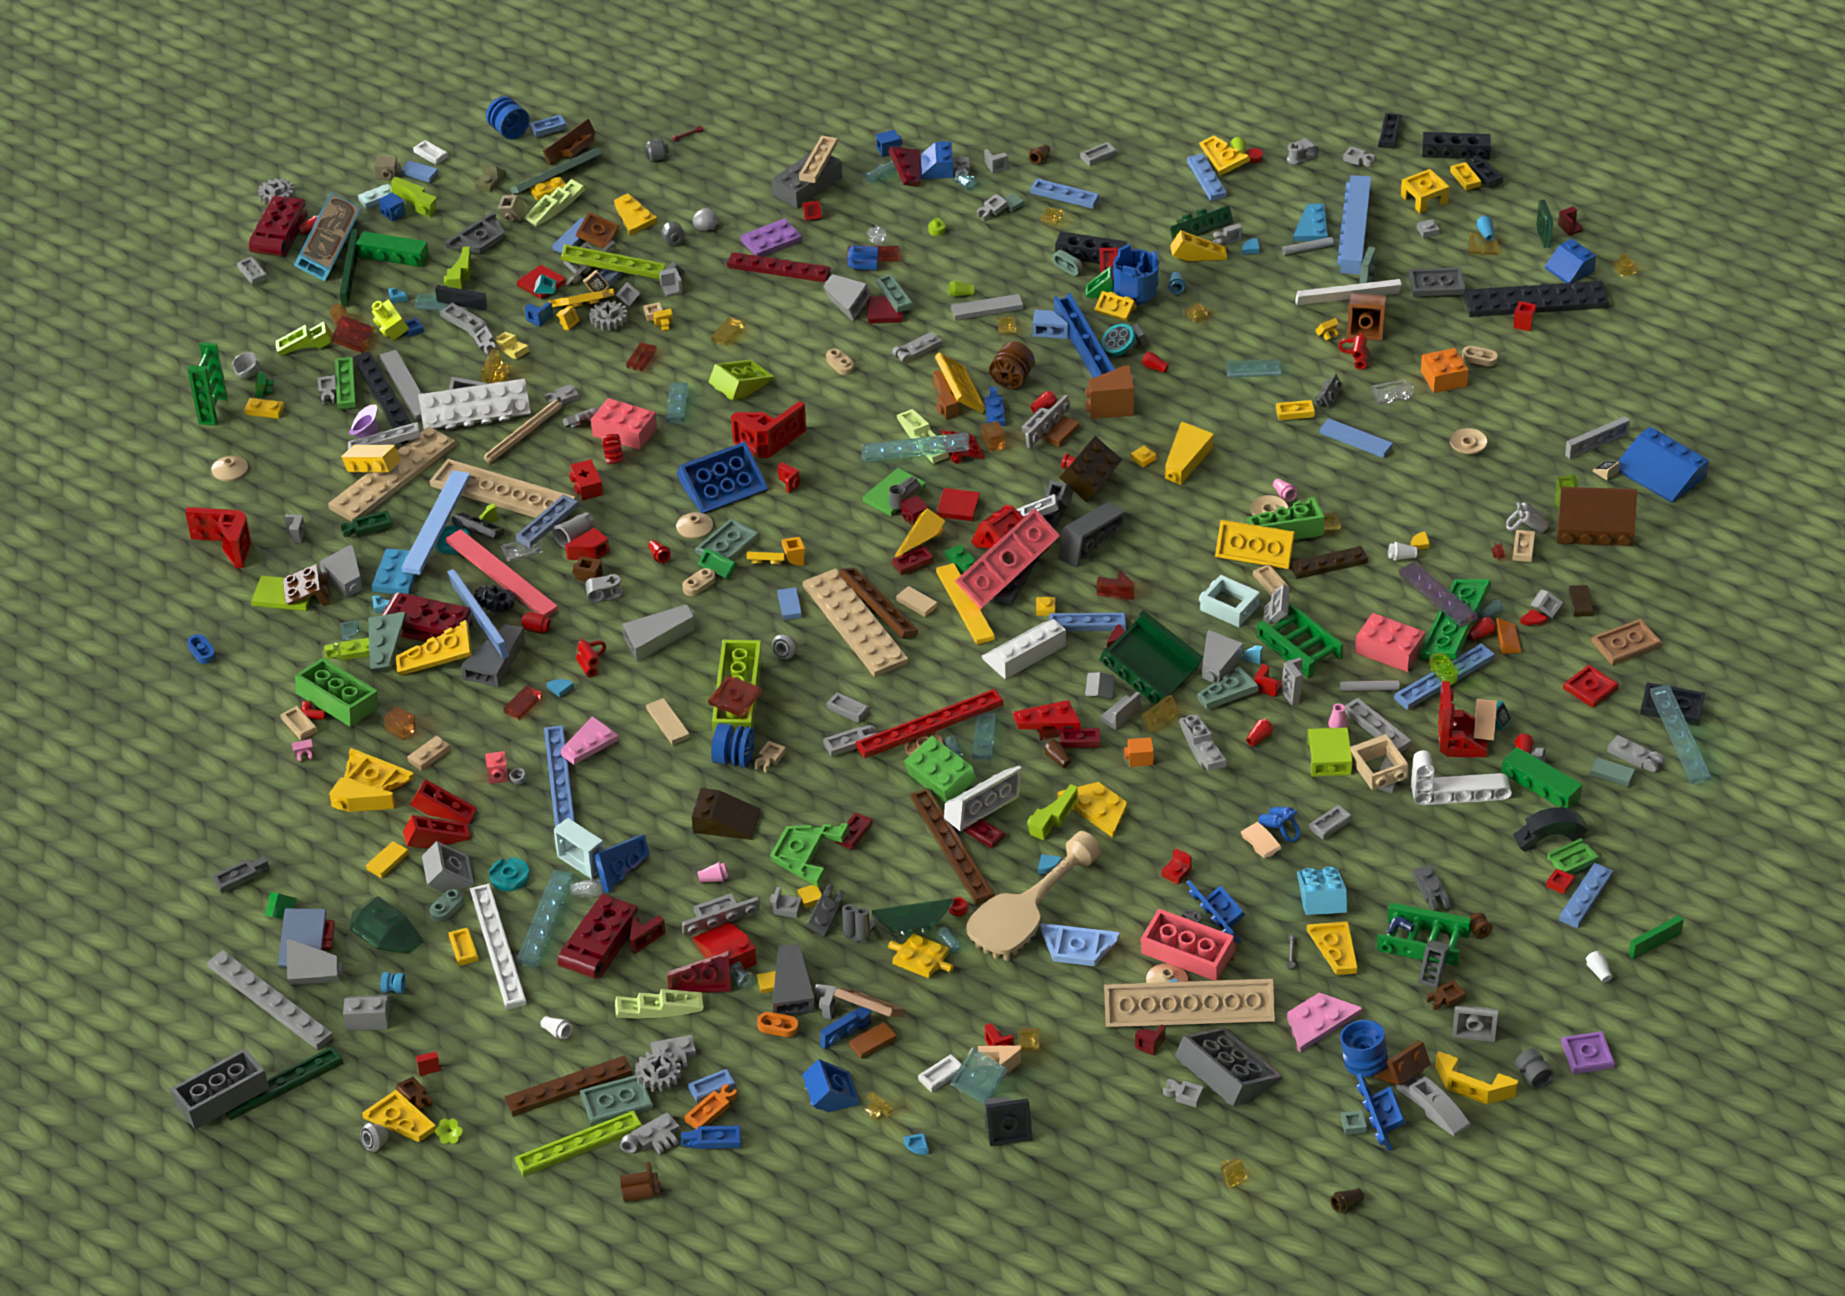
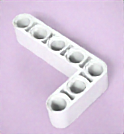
M1423 750L1417 752L1413 757L1411 787L1414 802L1418 805L1506 800L1512 794L1508 776L1505 774L1434 778L1435 770L1431 753Z

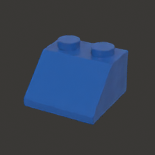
M935 142L920 155L921 179L953 178L952 142Z
M1570 239L1558 246L1545 265V269L1565 283H1574L1595 271L1596 255L1574 239Z
M818 1059L802 1074L805 1087L811 1099L810 1102L816 1109L833 1112L860 1104L849 1071Z

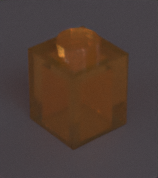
M998 421L981 425V440L989 452L1006 448V434Z
M398 706L384 717L386 731L402 740H405L416 730L414 715Z

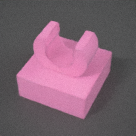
M311 739L292 743L294 755H297L299 762H302V754H307L309 760H312L311 752H313V745Z

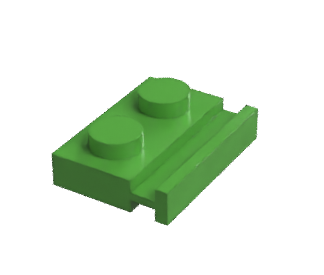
M1582 838L1549 852L1547 859L1553 862L1555 868L1570 875L1594 863H1598L1599 858L1587 844L1583 843Z

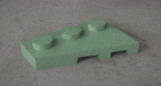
M1368 247L1361 264L1360 284L1372 282L1375 265H1377L1378 255H1375V247Z
M406 612L368 618L370 670L372 672L391 669L397 650L396 645L403 631V622L407 618Z
M1238 666L1233 674H1226L1222 677L1221 682L1213 683L1199 692L1197 698L1205 709L1208 710L1258 692V685Z

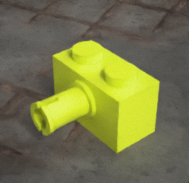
M389 299L384 303L381 301L373 303V311H371L375 316L373 320L378 327H381L380 331L385 337L389 336L394 341L409 330Z

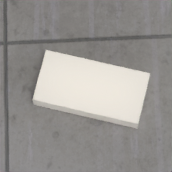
M426 140L413 147L414 153L435 165L449 158L446 151Z
M950 1054L919 1074L918 1080L932 1093L965 1072V1068Z

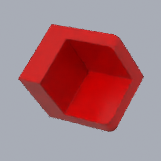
M1519 301L1515 310L1513 328L1531 331L1532 318L1536 312L1537 305Z
M1262 664L1254 676L1259 692L1276 697L1281 689L1282 681L1269 677V666Z

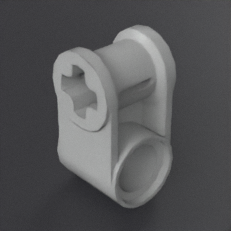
M1308 138L1290 143L1288 145L1289 156L1287 157V162L1297 165L1313 159L1318 155L1319 147Z
M611 574L587 580L585 586L588 600L597 603L620 598L623 595V590L620 587V576Z

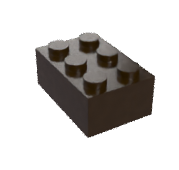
M1095 435L1060 475L1059 479L1068 484L1077 495L1087 502L1123 459Z

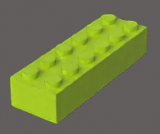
M722 640L712 717L713 736L718 723L733 725L735 732L738 726H743L744 729L746 727L754 729L762 662L761 640Z

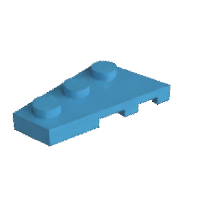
M1307 204L1293 235V242L1314 241L1328 237L1324 204Z

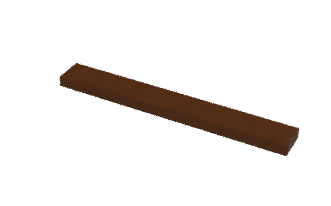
M929 788L910 794L911 801L975 905L985 903L995 897L992 889L951 823L944 819V812Z

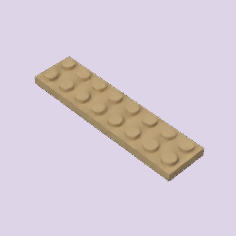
M428 426L420 433V437L409 441L397 450L401 461L390 472H368L329 502V509L351 522L352 519L366 516L455 447V440Z
M447 459L430 480L431 487L442 490L452 470L470 473V479L461 496L487 504L494 503L497 507L534 518L538 517L563 494L576 500L575 496L451 459Z
M836 568L803 581V588L874 677L908 664L907 656L854 590L839 576Z
M1273 979L1104 984L1106 1027L1275 1021Z

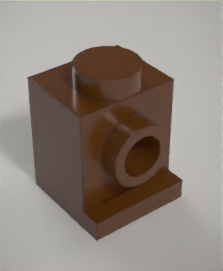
M580 556L578 562L573 565L572 571L575 574V579L587 581L591 578L602 577V560Z

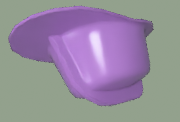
M369 405L359 412L349 431L350 435L362 438L373 435L378 431L379 427L375 419L378 410L377 406Z

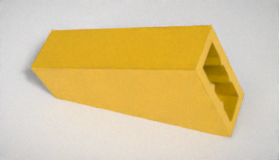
M1181 422L1165 465V479L1181 485L1213 449L1214 434Z

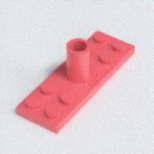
M1034 508L955 582L981 609L1060 535Z

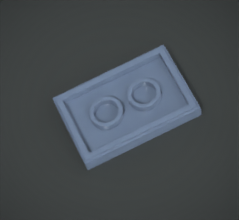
M285 908L278 959L279 968H287V940L291 939L322 950L326 909Z

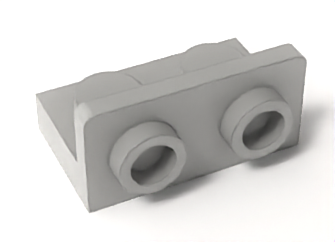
M1301 658L1284 662L1281 692L1291 705L1299 704L1301 695V681L1303 680V660Z

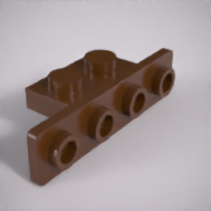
M589 119L581 122L543 150L549 165L554 164L562 157L574 158L579 155V151L590 147V143L595 141L593 137L595 130Z

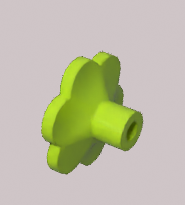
M454 1118L450 1120L442 1119L439 1122V1126L435 1129L436 1135L440 1137V1142L443 1144L448 1142L455 1144L463 1132L462 1127L458 1126V1121Z

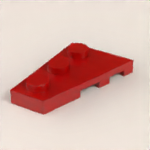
M1069 700L1013 712V719L1019 730L1043 729L1045 726H1055V729H1063V726H1073L1074 729H1081L1080 721Z

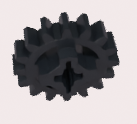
M485 585V588L480 586L474 592V598L481 608H486L487 611L497 612L499 610L503 612V610L509 611L510 608H513L515 596H513V593H509L508 589L502 590V587L492 585L491 587Z

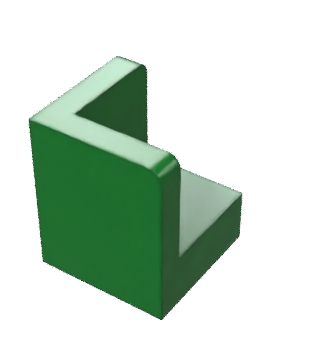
M270 892L265 916L284 920L285 908L294 909L297 898Z

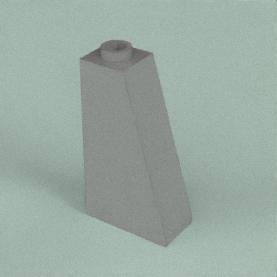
M686 604L622 624L624 639L638 662L694 631L696 616L694 611H690Z

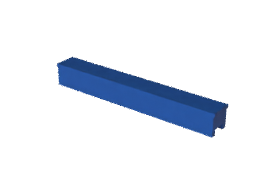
M1067 293V297L1060 299L1058 296H1054V311L1068 323V336L1092 378L1115 370L1071 293Z

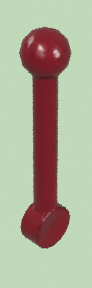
M698 126L695 130L689 131L678 136L674 135L672 139L676 142L680 138L691 135L693 133H701L703 132V127Z

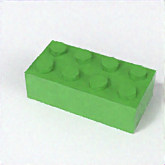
M325 658L318 660L295 675L296 694L311 701L314 705L350 727L378 709V691Z

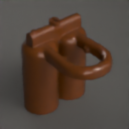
M646 1162L647 1171L620 1176L624 1203L653 1198L661 1193L659 1186L661 1182L658 1181V1174L656 1172L652 1173L650 1162Z

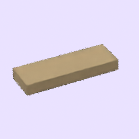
M664 698L646 705L647 711L672 745L690 739L689 732Z

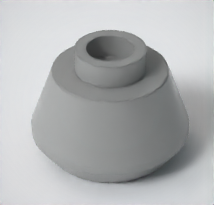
M781 634L773 639L772 650L779 659L788 660L795 654L797 643L793 637Z
M365 1124L360 1134L363 1146L371 1152L378 1151L387 1142V1129L381 1124Z

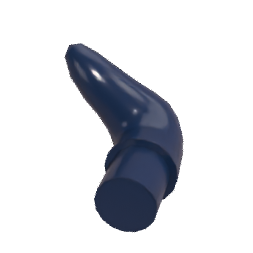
M1395 917L1392 919L1387 933H1393L1397 927L1412 932L1415 925L1405 918Z

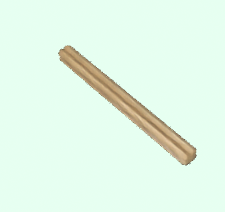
M554 400L487 452L484 455V460L489 464L495 461L560 410L561 402Z

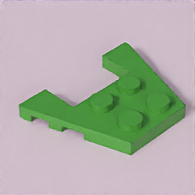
M841 823V826L831 827V824H823L822 827L812 828V825L786 826L770 854L771 861L814 886H819L825 875V870L822 867L809 865L823 839L843 842L849 831V825Z

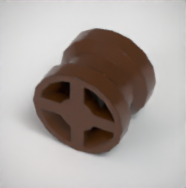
M1476 913L1470 917L1471 930H1473L1472 933L1475 938H1485L1492 932L1493 926L1487 921L1484 913Z

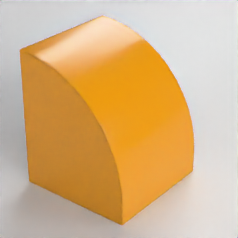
M801 538L782 539V547L789 562L794 565L803 566L805 548Z

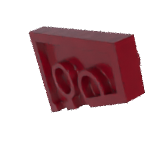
M891 146L888 152L903 185L918 187L921 182L920 150Z
M729 951L668 971V990L701 993L731 991Z

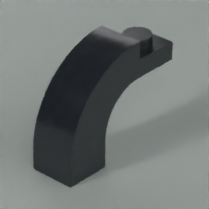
M1555 807L1530 815L1525 819L1527 824L1513 835L1519 848L1525 852L1547 836L1561 834L1574 842L1588 832L1589 829L1578 812L1569 808Z

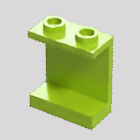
M1348 728L1308 729L1307 745H1310L1311 776L1351 775L1352 757Z

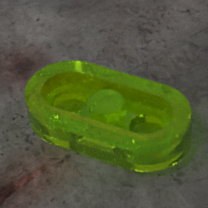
M1434 653L1430 656L1429 667L1441 682L1450 681V684L1457 682L1458 669L1447 655Z

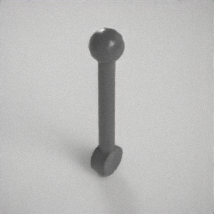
M1290 935L1288 938L1290 941V958L1287 968L1294 970V942H1296L1297 938L1295 935Z

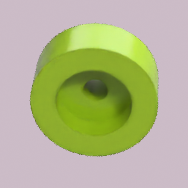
M934 218L928 224L929 233L933 236L943 235L945 233V223L940 221L939 218Z

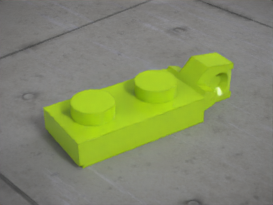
M369 638L325 645L326 659L341 658V661L369 657Z

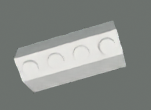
M1054 619L1043 622L982 655V659L1004 679H1007L1065 647L1066 629Z
M1016 766L1006 769L979 783L972 789L963 792L956 798L949 800L945 803L944 819L961 831L979 819L1019 798L1022 768Z

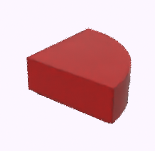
M1531 609L1520 618V624L1529 626V624L1541 626L1547 623V617L1534 609Z

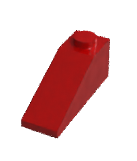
M424 779L410 803V806L427 815L467 824L470 823L477 807L427 779Z
M411 815L403 831L406 846L424 849L430 848L436 841L446 845L467 841L471 838L467 823Z

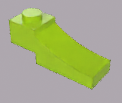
M397 177L391 180V192L408 201L414 206L415 212L427 217L433 215L436 211L437 197L425 193V187Z
M470 246L463 247L456 264L451 269H447V276H444V286L462 289L463 282L470 281Z
M325 322L311 329L304 325L276 341L277 353L283 356L303 348L317 347L320 349L333 342L332 331Z
M1070 784L1056 801L1042 810L1037 809L1034 815L1029 817L1027 826L1031 836L1045 840L1053 825L1061 828L1079 799L1077 786Z

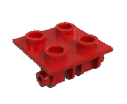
M941 431L944 436L942 443L945 445L953 463H960L963 456L985 458L974 435L957 433L955 431Z

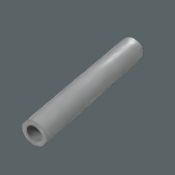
M1329 237L1282 247L1283 255L1333 246V238Z
M1399 680L1340 682V691L1399 690Z

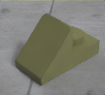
M482 163L483 175L476 181L475 188L491 192L506 175V171Z

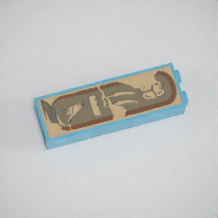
M331 192L294 266L325 281L361 207Z

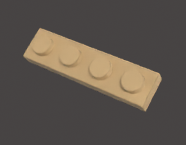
M821 135L799 174V180L816 183L838 144L837 138Z

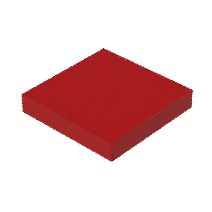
M539 265L519 279L517 286L542 300L549 294L534 293L535 283L541 274L556 280L555 290L565 284L566 279L547 267Z
M943 488L936 515L941 518L973 521L980 492Z
M1590 665L1563 684L1564 690L1592 708L1614 693L1619 687L1617 682Z

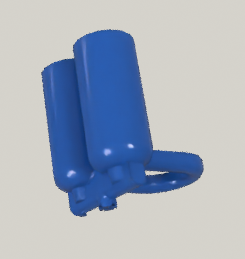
M852 245L847 256L848 268H853L854 270H877L879 247Z
M1272 807L1269 814L1260 815L1259 824L1265 828H1280L1286 841L1295 842L1300 837V827L1295 820L1297 811L1292 807ZM1285 821H1291L1292 826L1295 828L1296 834L1293 838L1287 835V830L1284 828Z

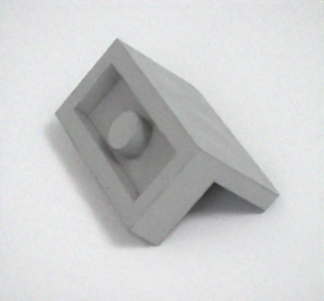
M1136 692L1131 697L1125 695L1101 715V722L1117 730L1141 709V693Z

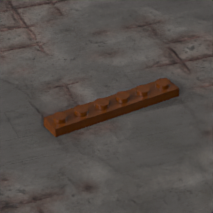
M841 568L839 576L899 637L917 636L919 630L856 568Z
M624 1055L505 1096V1101L512 1117L578 1095L580 1090L633 1076V1072Z

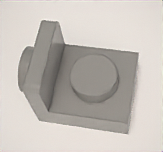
M286 514L284 517L286 529L289 530L293 543L301 544L306 529L303 515Z
M777 887L775 894H771L770 897L773 915L798 917L802 898L782 895L781 887Z
M816 984L815 993L816 1000L820 1001L819 1009H822L823 1018L831 1019L837 1003V997L834 996L836 987Z

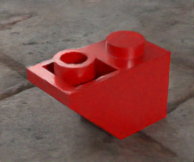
M596 528L565 544L568 560H579L580 556L599 559L610 552L608 538Z

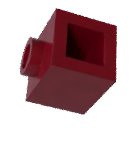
M918 495L901 501L902 517L905 522H908L913 527L921 513L928 508Z

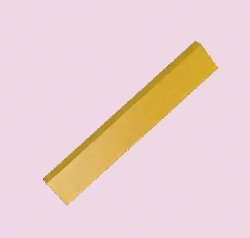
M955 564L937 567L936 573L976 645L995 640L994 634L979 607L955 582L961 576Z

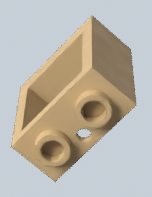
M1387 734L1350 747L1352 763L1372 791L1408 778V763ZM1386 755L1394 766L1373 774L1365 762Z

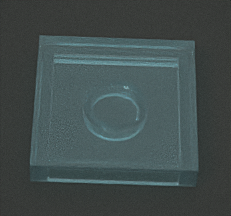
M971 1048L950 1085L985 1105L984 1098L992 1097L1008 1069Z

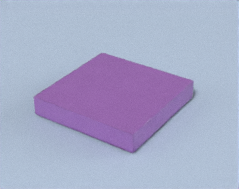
M1603 1031L1561 1037V1044L1573 1074L1614 1068L1615 1062Z

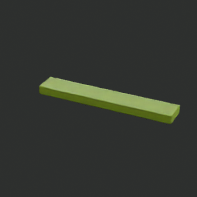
M566 244L563 246L561 255L562 261L660 279L659 272L664 271L666 265L665 263Z
M633 1110L515 1157V1162L523 1177L619 1140L640 1128L642 1124Z

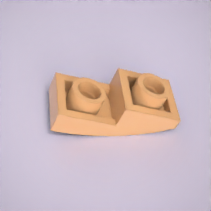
M1477 699L1473 738L1494 740L1497 701Z
M1258 822L1241 831L1242 837L1251 843L1255 852L1263 858L1270 857L1281 849L1276 839Z

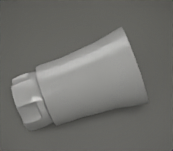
M588 512L577 515L553 527L554 539L561 547L565 548V544L591 530L595 526V520Z

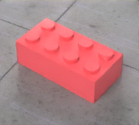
M1158 909L1141 938V951L1146 956L1215 981L1219 979L1235 951L1234 936Z

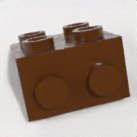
M317 564L285 577L283 585L286 603L291 605L315 594L323 606L330 604L329 595H331V592L327 585L329 582L327 574L325 572L322 573Z
M1417 1041L1387 1061L1388 1066L1379 1074L1374 1075V1077L1385 1082L1403 1085L1414 1075L1421 1074L1425 1068L1431 1065L1424 1042Z

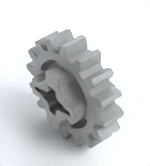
M275 178L274 181H271L269 179L268 183L263 182V186H259L258 195L260 201H264L265 205L270 202L273 196L294 198L295 188L289 180L284 181L283 178L280 180Z
M609 300L605 303L600 302V305L595 304L594 308L590 309L591 313H589L591 324L595 325V328L601 327V330L606 328L608 331L611 328L617 329L618 325L623 326V322H627L628 318L626 306H622V303L616 304V301L611 303Z
M654 1050L652 1055L646 1052V1058L639 1057V1063L635 1064V1077L638 1079V1084L643 1083L644 1089L651 1087L652 1092L656 1088H659L660 1092L663 1091V1087L671 1089V1083L676 1085L677 1079L681 1078V1063H679L678 1057L673 1058L672 1052L668 1055L665 1054V1050H662L661 1053H657Z

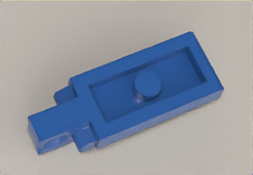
M989 387L990 396H986L985 399L987 427L1005 426L1002 395H997V387Z
M698 1126V1129L692 1130V1132H681V1146L695 1149L741 1148V1126Z

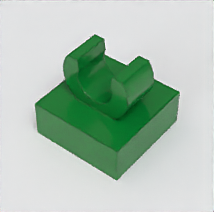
M259 372L255 385V397L262 398L263 392L266 394L272 393L274 380H266V373Z

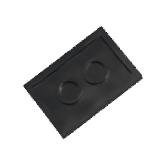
M1647 682L1640 714L1699 725L1706 693Z

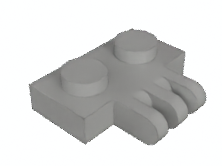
M598 406L563 419L564 426L570 425L572 428L580 425L581 420L587 419V422L591 421L600 407Z
M1285 584L1272 593L1271 601L1264 606L1263 621L1266 623L1273 622L1276 624L1288 614L1289 587Z
M692 1035L650 1042L652 1054L654 1050L657 1053L665 1050L666 1055L672 1052L673 1058L678 1057L679 1062H682L684 1068L688 1067L686 1058L696 1056Z
M667 1112L632 1131L631 1134L637 1137L638 1146L643 1151L653 1146L661 1154L664 1152L662 1146L666 1150L671 1148L668 1141L673 1146L678 1144L674 1134L680 1130L679 1125Z

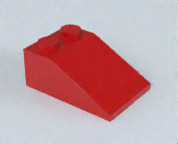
M730 922L692 937V940L705 959L729 951L730 976L757 965L755 946L745 933Z

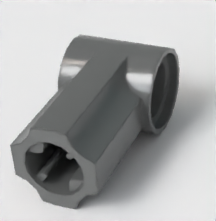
M911 476L900 485L896 484L889 488L890 507L901 509V501L910 498L921 489V484L917 478Z

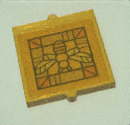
M1469 232L1468 254H1481L1482 256L1497 255L1498 234H1495L1494 240L1488 242L1481 233Z

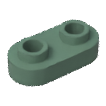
M1058 250L1052 255V260L1058 268L1073 276L1082 272L1083 267L1079 259L1062 250Z
M450 889L440 896L430 906L431 919L435 922H444L449 919L463 905L462 892L457 889Z

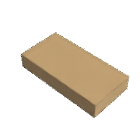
M1269 564L1253 570V576L1270 595L1283 584L1288 586Z
M910 586L896 596V601L924 617L937 608L936 601Z
M298 706L280 714L281 719L300 740L318 732L317 727Z

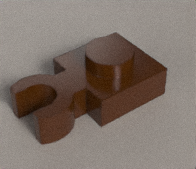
M1452 980L1438 987L1436 993L1428 994L1426 1002L1435 1001L1433 1003V1010H1438L1444 1003L1450 1007L1466 999V993L1455 980Z
M413 1076L396 1085L395 1090L410 1103L414 1102L415 1107L420 1112L423 1111L424 1104L429 1108L432 1106V1098L425 1095L426 1089Z

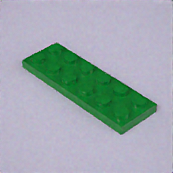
M1454 579L1419 652L1421 659H1457L1491 588L1490 579Z

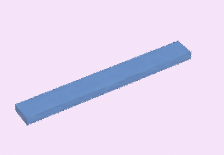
M454 569L447 571L452 587L466 607H470L471 614L502 659L509 657L504 639Z
M563 725L544 728L555 828L567 818L575 822L568 760L561 756V749L566 745Z

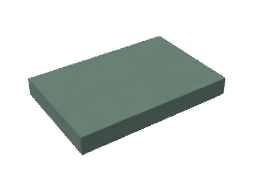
M730 519L695 548V552L702 556L707 548L733 561L760 538V534Z
M635 1076L580 1090V1096L591 1126L598 1125L633 1110L636 1114L653 1110V1104L647 1088H643V1083L638 1084V1079Z

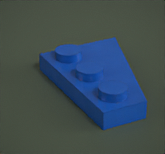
M638 835L594 853L604 892H610L618 881L625 878L626 873L634 869L650 854L645 835Z

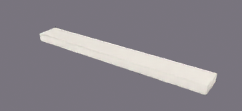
M490 884L470 888L506 1010L527 1005Z

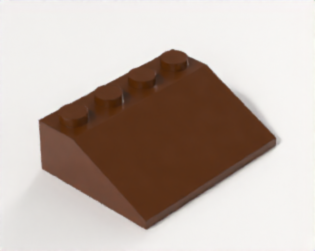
M1561 487L1556 528L1557 544L1633 546L1637 489Z

